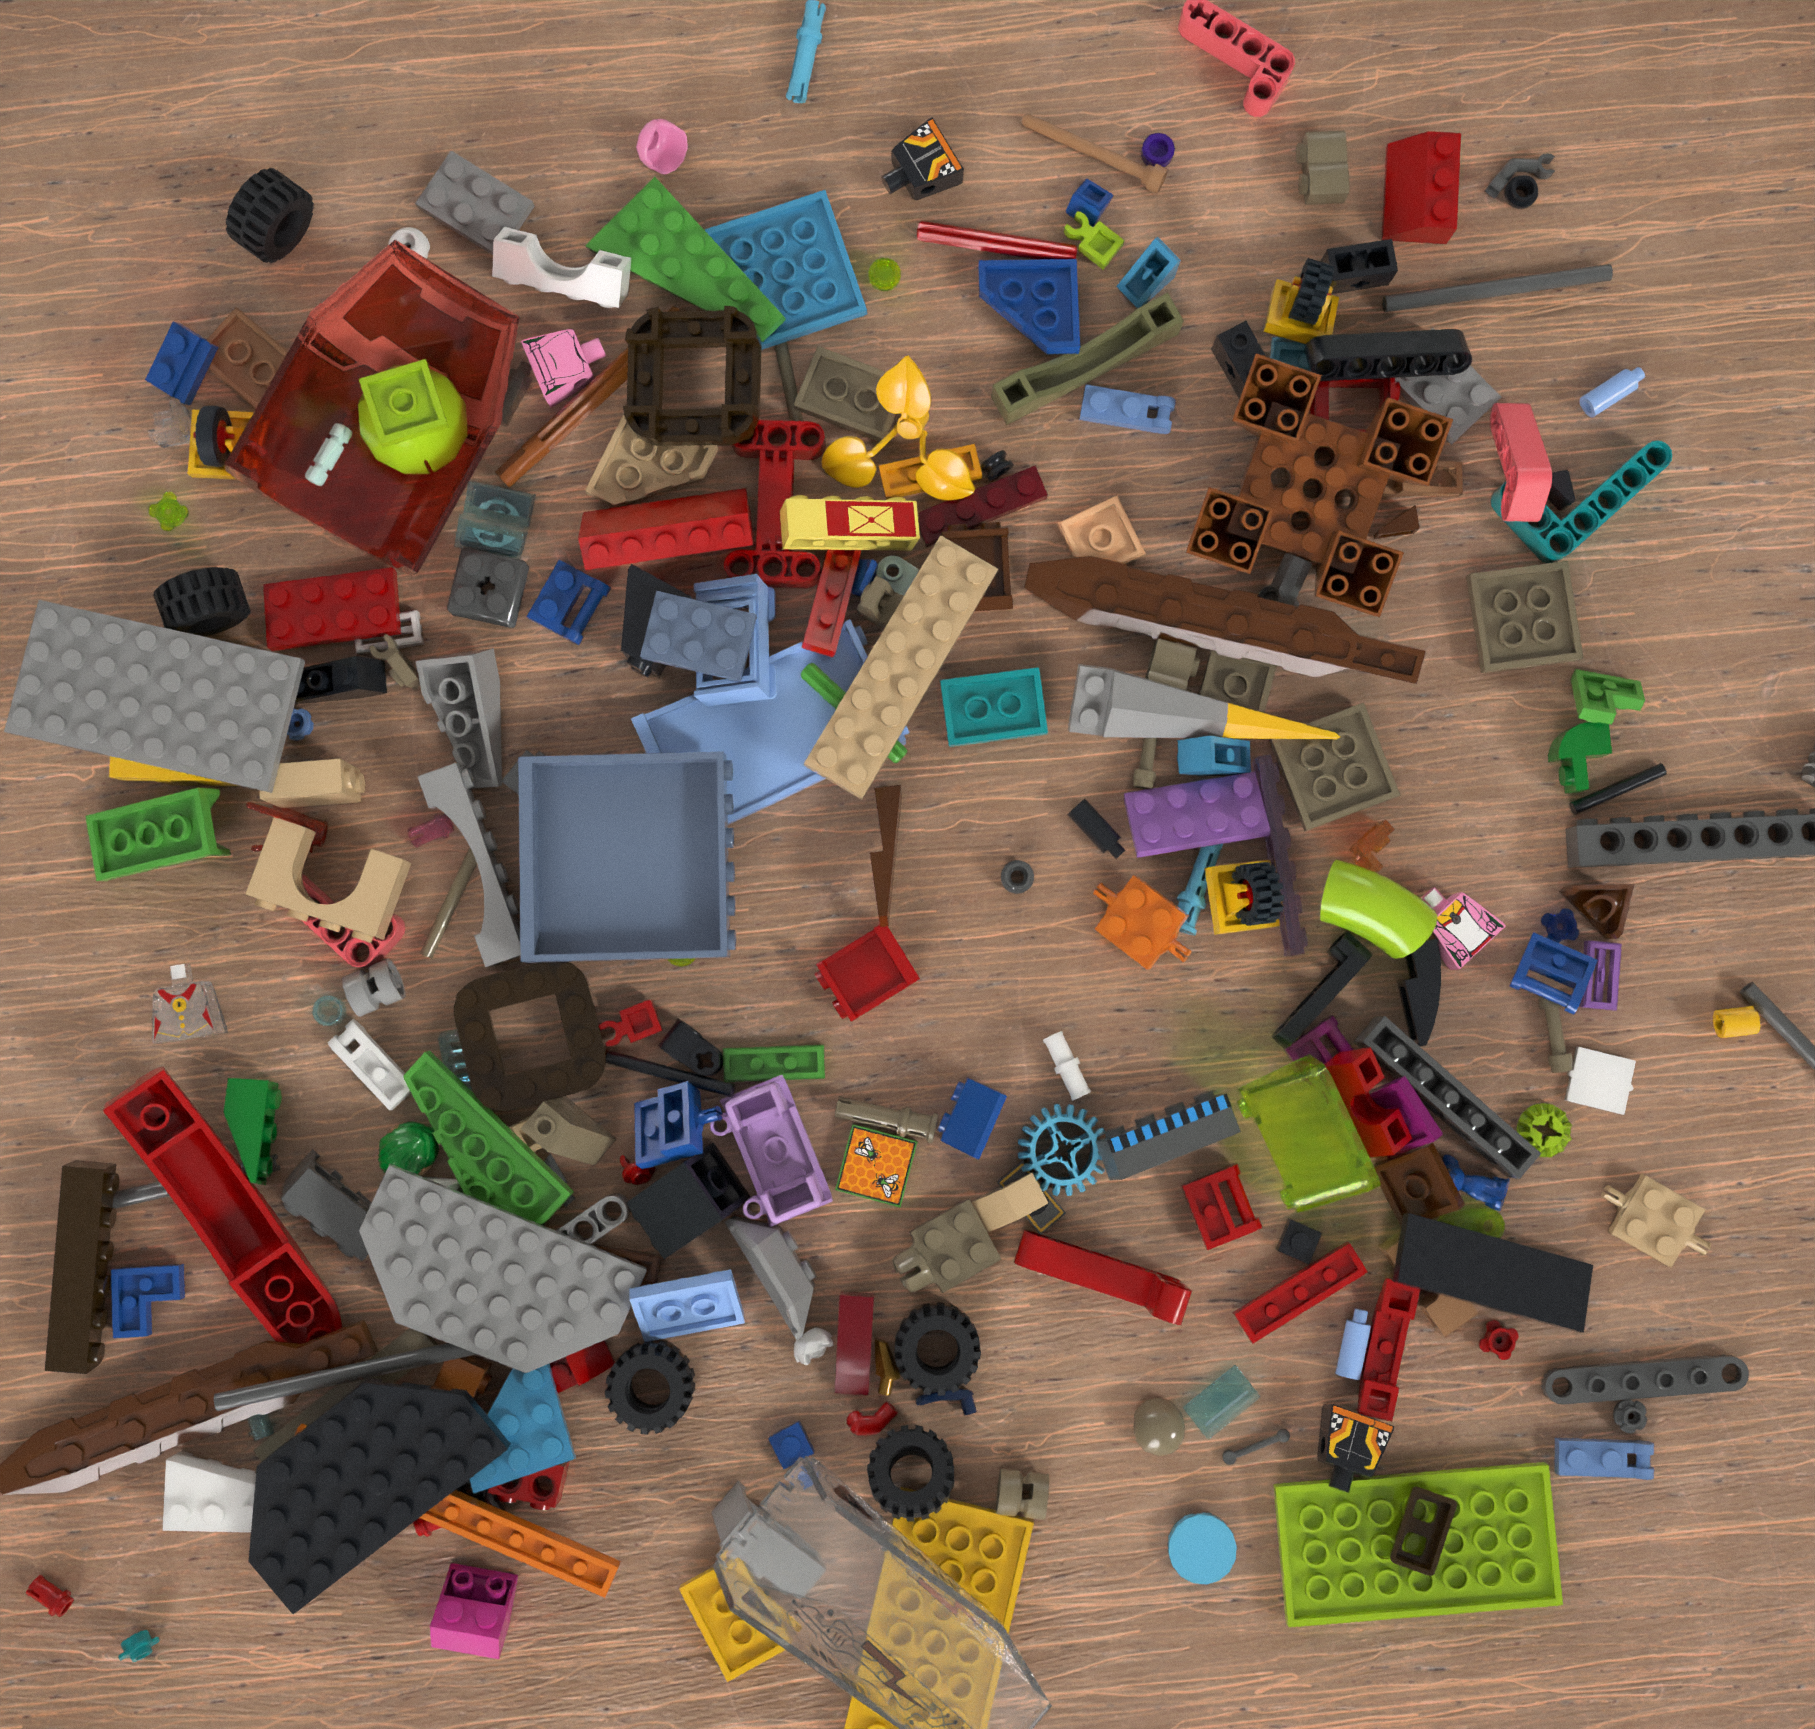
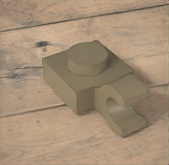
M387 634L383 636L384 640L388 643V649L385 652L381 653L374 645L369 647L374 657L388 661L392 667L389 673L401 687L406 685L412 689H417L420 686L417 670L408 658L401 653L394 638Z

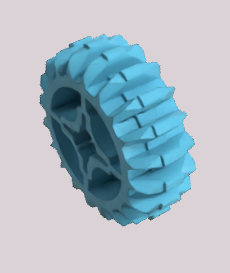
M1054 1104L1055 1115L1050 1116L1049 1111L1044 1107L1041 1109V1114L1045 1119L1041 1122L1034 1115L1030 1117L1031 1122L1036 1125L1033 1130L1028 1126L1022 1127V1131L1030 1135L1029 1140L1018 1139V1144L1026 1146L1027 1151L1018 1152L1017 1155L1019 1159L1029 1158L1030 1162L1021 1166L1023 1172L1034 1169L1033 1175L1036 1181L1040 1177L1043 1179L1040 1184L1042 1191H1045L1051 1183L1053 1184V1195L1058 1196L1060 1186H1064L1066 1195L1071 1196L1073 1184H1076L1080 1192H1084L1086 1189L1082 1180L1086 1178L1092 1185L1097 1182L1090 1175L1093 1169L1100 1174L1104 1173V1168L1096 1164L1097 1160H1102L1095 1141H1097V1137L1104 1134L1105 1130L1102 1127L1095 1130L1091 1129L1098 1121L1094 1116L1086 1122L1083 1121L1087 1113L1085 1109L1081 1108L1077 1116H1073L1074 1106L1072 1104L1067 1105L1066 1114H1062L1059 1104ZM1071 1122L1077 1124L1085 1133L1080 1136L1066 1138L1062 1135L1056 1123ZM1047 1128L1051 1137V1145L1046 1151L1036 1157L1035 1148L1038 1137ZM1055 1134H1057L1061 1141H1064L1065 1145L1068 1142L1072 1144V1148L1067 1150L1071 1165H1069L1065 1158L1062 1159L1061 1155L1058 1157L1054 1155V1152L1059 1149ZM1090 1143L1088 1161L1079 1171L1075 1155L1084 1145ZM1052 1162H1061L1070 1176L1055 1177L1043 1171L1040 1166Z

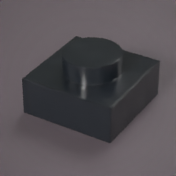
M1288 1218L1276 1250L1310 1264L1322 1233Z

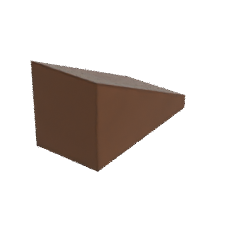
M1416 505L1378 530L1373 535L1374 539L1415 534L1420 529Z

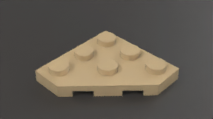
M623 414L585 492L587 495L612 507H621L692 483L705 477L718 451V446L651 445L642 441L637 436Z

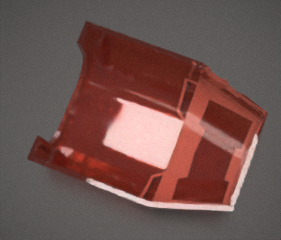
M394 240L364 265L357 274L346 283L344 282L330 297L310 312L225 462V470L252 490L359 551L409 575L417 574L501 425L505 393L507 392L509 369L513 358L520 317L399 241ZM426 359L430 369L452 381L466 403L467 437L456 458L436 472L432 471L428 461L425 460L424 462L430 474H403L376 460L360 436L358 403L363 391L359 379L383 372L393 365H407ZM334 424H343L352 431V437L347 444L344 443L342 445L344 450L332 471L328 470L326 472L329 476L322 486L315 485L305 478V473L310 465H315L313 460L325 439H330L329 432Z

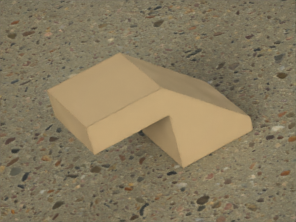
M1030 1172L1003 1188L999 1186L971 1203L986 1231L990 1232L1025 1217L1048 1204V1201L1033 1173Z

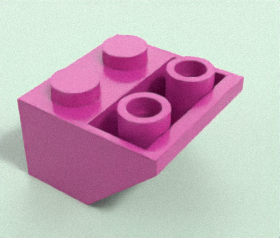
M451 1563L430 1624L431 1647L500 1659L509 1628L518 1575Z

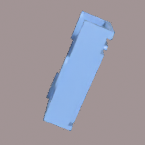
M757 574L694 583L696 600L733 609L749 607V612L757 615L749 648L750 675L742 676L741 682L729 679L713 680L712 675L696 672V691H694V696L706 707L774 699L777 695V669L773 664H769V622L773 621L776 617L775 590L772 587H768Z

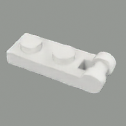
M352 1019L345 1025L346 1030L340 1036L335 1035L328 1042V1045L389 1110H393L411 1093L403 1078L405 1073L371 1038L365 1028L358 1021ZM356 1039L360 1046L352 1052L349 1045Z

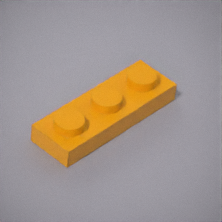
M975 444L949 449L956 452L965 461L972 481L982 479ZM920 456L878 466L886 500L892 497H904L925 492L919 486L915 476L918 468L923 465Z

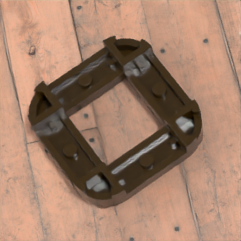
M724 306V310L662 312L659 307L647 309V313L641 316L631 329L628 328L625 335V341L628 344L627 406H623V412L631 429L642 441L656 446L732 445L750 439L754 434V429L760 416L762 349L760 335L752 320L733 306ZM726 347L725 404H722V408L662 409L664 349Z
M539 962L475 979L457 993L454 1004L456 1028L472 1091L485 1107L498 1111L522 1108L585 1091L593 1087L602 1077L607 1064V1053L589 988L590 985L583 972L572 963ZM555 994L571 1059L506 1076L490 1012Z

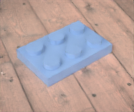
M731 1269L629 1289V1299L644 1342L745 1323L744 1311Z

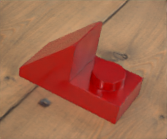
M603 1340L549 1364L557 1392L560 1393L577 1384L580 1386L612 1368L615 1361L606 1341Z

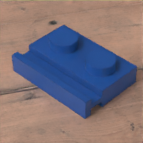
M173 321L145 380L171 397L180 400L179 402L191 405L219 347L211 344L181 323Z

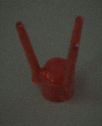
M252 802L246 803L248 809L306 827L316 832L309 850L310 853L313 852L314 846L323 847L328 832V821L309 817L289 808H280L273 805L272 809ZM253 845L251 850L253 852L262 851L263 845Z

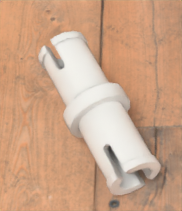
M1060 1031L1043 1039L1056 1065L1054 1071L1056 1075L1060 1073L1071 1096V1100L1073 1101L1090 1093L1091 1090L1088 1088L1078 1067L1080 1061L1078 1057L1074 1058L1063 1036V1032Z

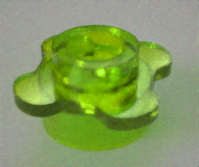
M166 492L157 504L149 506L148 513L151 517L157 518L161 529L172 531L174 527L184 522L189 515V510L177 501L176 494ZM167 509H171L170 514H166Z

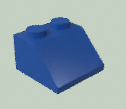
M968 1077L965 1083L958 1081L951 1100L956 1102L951 1114L944 1113L937 1131L942 1133L940 1141L979 1160L1007 1096Z

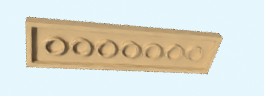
M940 535L805 760V767L858 798H864L995 577L998 568Z

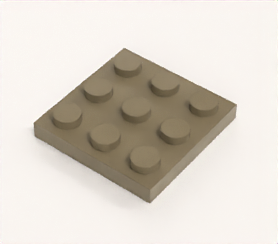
M1568 561L1471 573L1466 576L1481 673L1579 661L1584 658Z
M1364 703L1307 723L1310 726L1336 732L1340 736L1338 739H1269L1304 832L1400 796Z

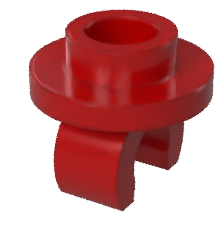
M624 1155L620 1156V1164L624 1168L622 1177L626 1183L634 1185L644 1184L650 1180L651 1175L655 1172V1166L642 1170L636 1165V1162L630 1164Z

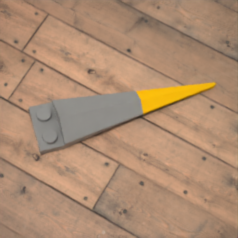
M1078 664L1068 723L1069 732L1103 737L1340 738L1336 732L1196 694L1113 668Z

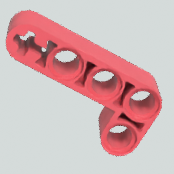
M1187 0L1184 3L1178 23L1180 35L1249 77L1251 81L1243 100L1245 111L1254 117L1266 115L1287 85L1295 65L1293 53L1208 0ZM1224 33L1228 38H1220L1216 34ZM1244 50H1252L1256 55H1248ZM1278 66L1284 72H1276L1271 67ZM1254 93H1263L1267 98L1260 99Z
M1494 403L1490 414V428L1507 481L1501 501L1503 521L1539 522L1552 484V469L1532 408L1529 403Z
M302 874L304 888L313 900L317 899L320 904L335 903L307 876ZM393 914L391 918L392 932L384 940L373 937L371 943L351 937L353 930L346 927L344 935L340 939H336L333 935V930L320 927L321 919L312 916L308 917L307 922L302 921L348 964L360 968H369V966L380 962L405 934V923L396 914ZM362 944H366L370 951L368 958L364 962L360 961L357 956V950Z

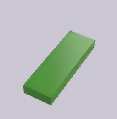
M824 1045L723 1048L724 1082L767 1081L779 1075H783L785 1080L825 1079Z

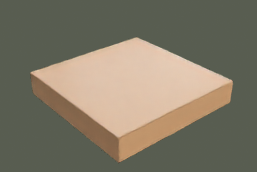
M1114 496L1057 524L1072 558L1095 556L1127 565L1144 557L1146 554L1118 496Z

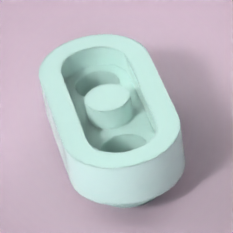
M888 556L879 562L876 574L878 577L888 581L894 592L904 596L919 569L901 557ZM890 567H896L899 570V574L891 577L887 574V570Z

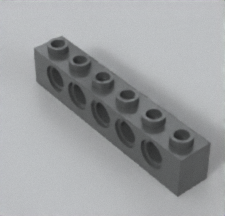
M1386 1016L1374 1017L1353 1041L1360 1049L1371 1047L1378 1064L1394 1079L1406 1076L1423 1104L1504 1176L1520 1179L1541 1155L1535 1147Z

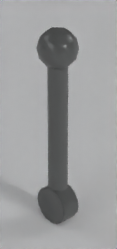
M1280 1429L1277 1435L1237 1451L1226 1450L1222 1455L1223 1461L1227 1465H1233L1236 1459L1279 1441L1282 1443L1287 1442L1290 1439V1433L1286 1429Z

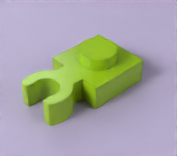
M1077 211L1074 220L1081 225V228L1073 229L1070 225L1066 224L1064 234L1071 240H1080L1081 243L1078 246V251L1104 270L1122 248L1125 240L1100 221L1094 227L1090 226L1087 216Z

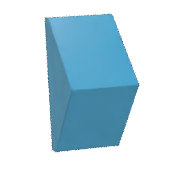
M1156 237L1116 287L1138 309L1147 304L1175 278L1181 260L1159 237Z

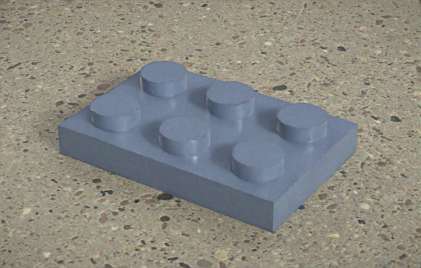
M656 591L640 657L652 662L741 682L757 615Z

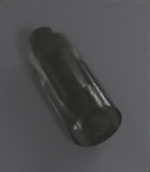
M525 361L520 362L517 370L511 368L505 378L497 423L508 427L532 382L528 377L532 367Z

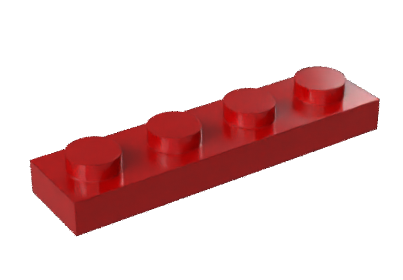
M826 550L801 648L834 657L861 550Z
M1345 1242L1232 1313L1250 1342L1254 1344L1365 1275L1368 1271L1349 1242Z

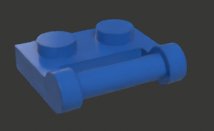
M558 560L527 617L579 646L584 637L581 634L602 597H607L611 587ZM584 587L591 589L571 627L564 626L563 624Z
M1533 932L1509 987L1518 991L1520 988L1565 1007L1564 1011L1574 1015L1581 1003L1598 960ZM1528 970L1573 988L1571 995L1526 976Z

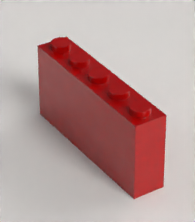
M747 488L583 512L578 540L585 570L751 546L753 545L752 517Z

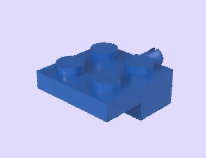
M688 1081L658 1089L657 1097L634 1103L636 1165L643 1170L702 1154L703 1126L710 1122L722 1120L720 1107L715 1106L702 1110L701 1092Z

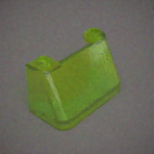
M1311 1054L1237 1089L1241 1099L1236 1102L1245 1120L1251 1117L1257 1125L1283 1180V1190L1279 1191V1194L1288 1210L1293 1208L1296 1213H1300L1363 1194L1381 1186L1378 1175L1328 1069Z

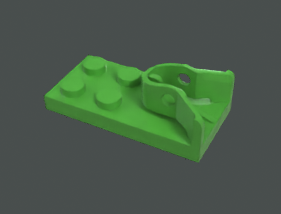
M194 788L86 815L96 881H108L209 856L231 855L230 849L216 842L210 810L220 796V789Z

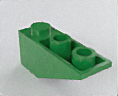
M228 1078L223 1111L250 1183L266 1185L267 1178L271 1176L273 1171V1159L270 1157L271 1143H275L277 1138V1124L274 1123L275 1111L279 1109L282 1100L281 1090L278 1089L279 1084L269 1080Z

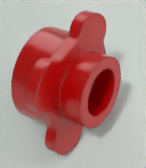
M1497 1320L1488 1321L1486 1324V1334L1484 1338L1479 1340V1348L1483 1352L1490 1351L1497 1354L1501 1360L1509 1359L1519 1338L1517 1330L1514 1328L1507 1329L1501 1326ZM1497 1337H1501L1500 1343L1496 1342Z

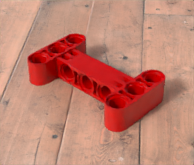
M759 420L754 429L753 440L745 445L739 443L732 444V448L738 456L759 458L756 550L732 551L725 558L724 569L728 578L757 574L768 587L813 588L818 584L820 577V562L812 553L793 552L791 549L782 548L780 510L785 500L793 496L795 459L814 460L821 457L825 452L824 430L819 424L811 421ZM776 434L786 437V441L778 446L772 445L769 442L771 437ZM814 435L819 438V442L809 447L802 443V439L806 436ZM745 562L749 567L743 575H735L731 572L734 564ZM770 563H778L782 566L781 572L776 576H769L764 573L766 566ZM803 564H811L815 567V571L809 577H802L797 573L799 567Z

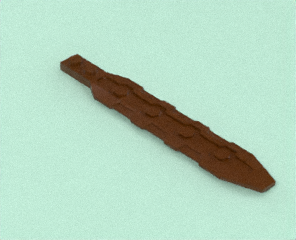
M1095 556L1029 563L1024 585L1025 589L1078 622L1108 629L1116 627L1150 635L1155 640L1159 638L1174 643L1180 642L1217 651L1218 655L1239 660L1243 657L1282 666L1283 670L1316 678L1345 669H1354L1417 684L1426 652L1424 649L1359 635L1334 611L1303 604L1299 606L1260 598L1256 593L1238 589L1233 591L1195 583L1190 578L1173 574L1165 576L1127 567L1125 563Z
M365 1320L302 1344L264 1341L236 1352L232 1358L201 1370H190L173 1377L172 1381L137 1395L134 1393L112 1401L109 1406L76 1419L71 1417L38 1430L0 1464V1492L2 1495L68 1492L99 1480L101 1475L131 1463L137 1462L140 1464L158 1457L162 1454V1451L196 1438L201 1440L222 1432L224 1427L254 1415H265L291 1405L301 1394L298 1393L217 1411L214 1406L215 1393L353 1364L375 1355L378 1349Z

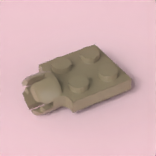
M966 1199L909 1231L913 1244L910 1248L896 1255L892 1262L896 1273L899 1272L900 1274L915 1267L916 1270L900 1278L903 1286L908 1291L916 1292L929 1284L935 1283L940 1292L944 1293L1000 1261L1001 1257L970 1199Z

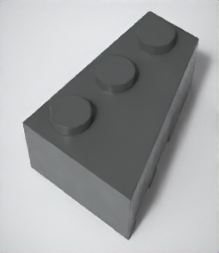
M312 1149L285 1179L281 1195L282 1205L292 1215L296 1217L302 1215L310 1221V1227L320 1236L326 1237L328 1235L335 1240L339 1250L346 1256L352 1258L355 1255L363 1261L368 1252L359 1229L372 1202L360 1191L355 1193L340 1182L343 1176L336 1170L331 1174L316 1162L320 1155Z

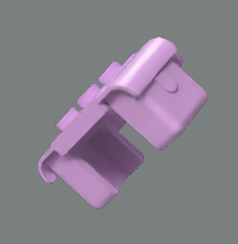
M783 1075L735 1093L732 1098L726 1097L719 1100L725 1110V1113H722L721 1116L727 1123V1129L725 1131L719 1130L716 1126L717 1121L710 1123V1129L717 1136H723L730 1132L734 1134L757 1195L750 1197L743 1206L744 1214L748 1218L757 1219L761 1215L766 1214L769 1226L772 1227L833 1201L821 1166ZM749 1203H758L760 1212H752L749 1209Z

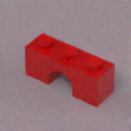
M1371 1047L1339 1052L1321 1067L1362 1158L1395 1155L1412 1139L1399 1108H1382L1370 1096L1369 1091L1385 1078Z

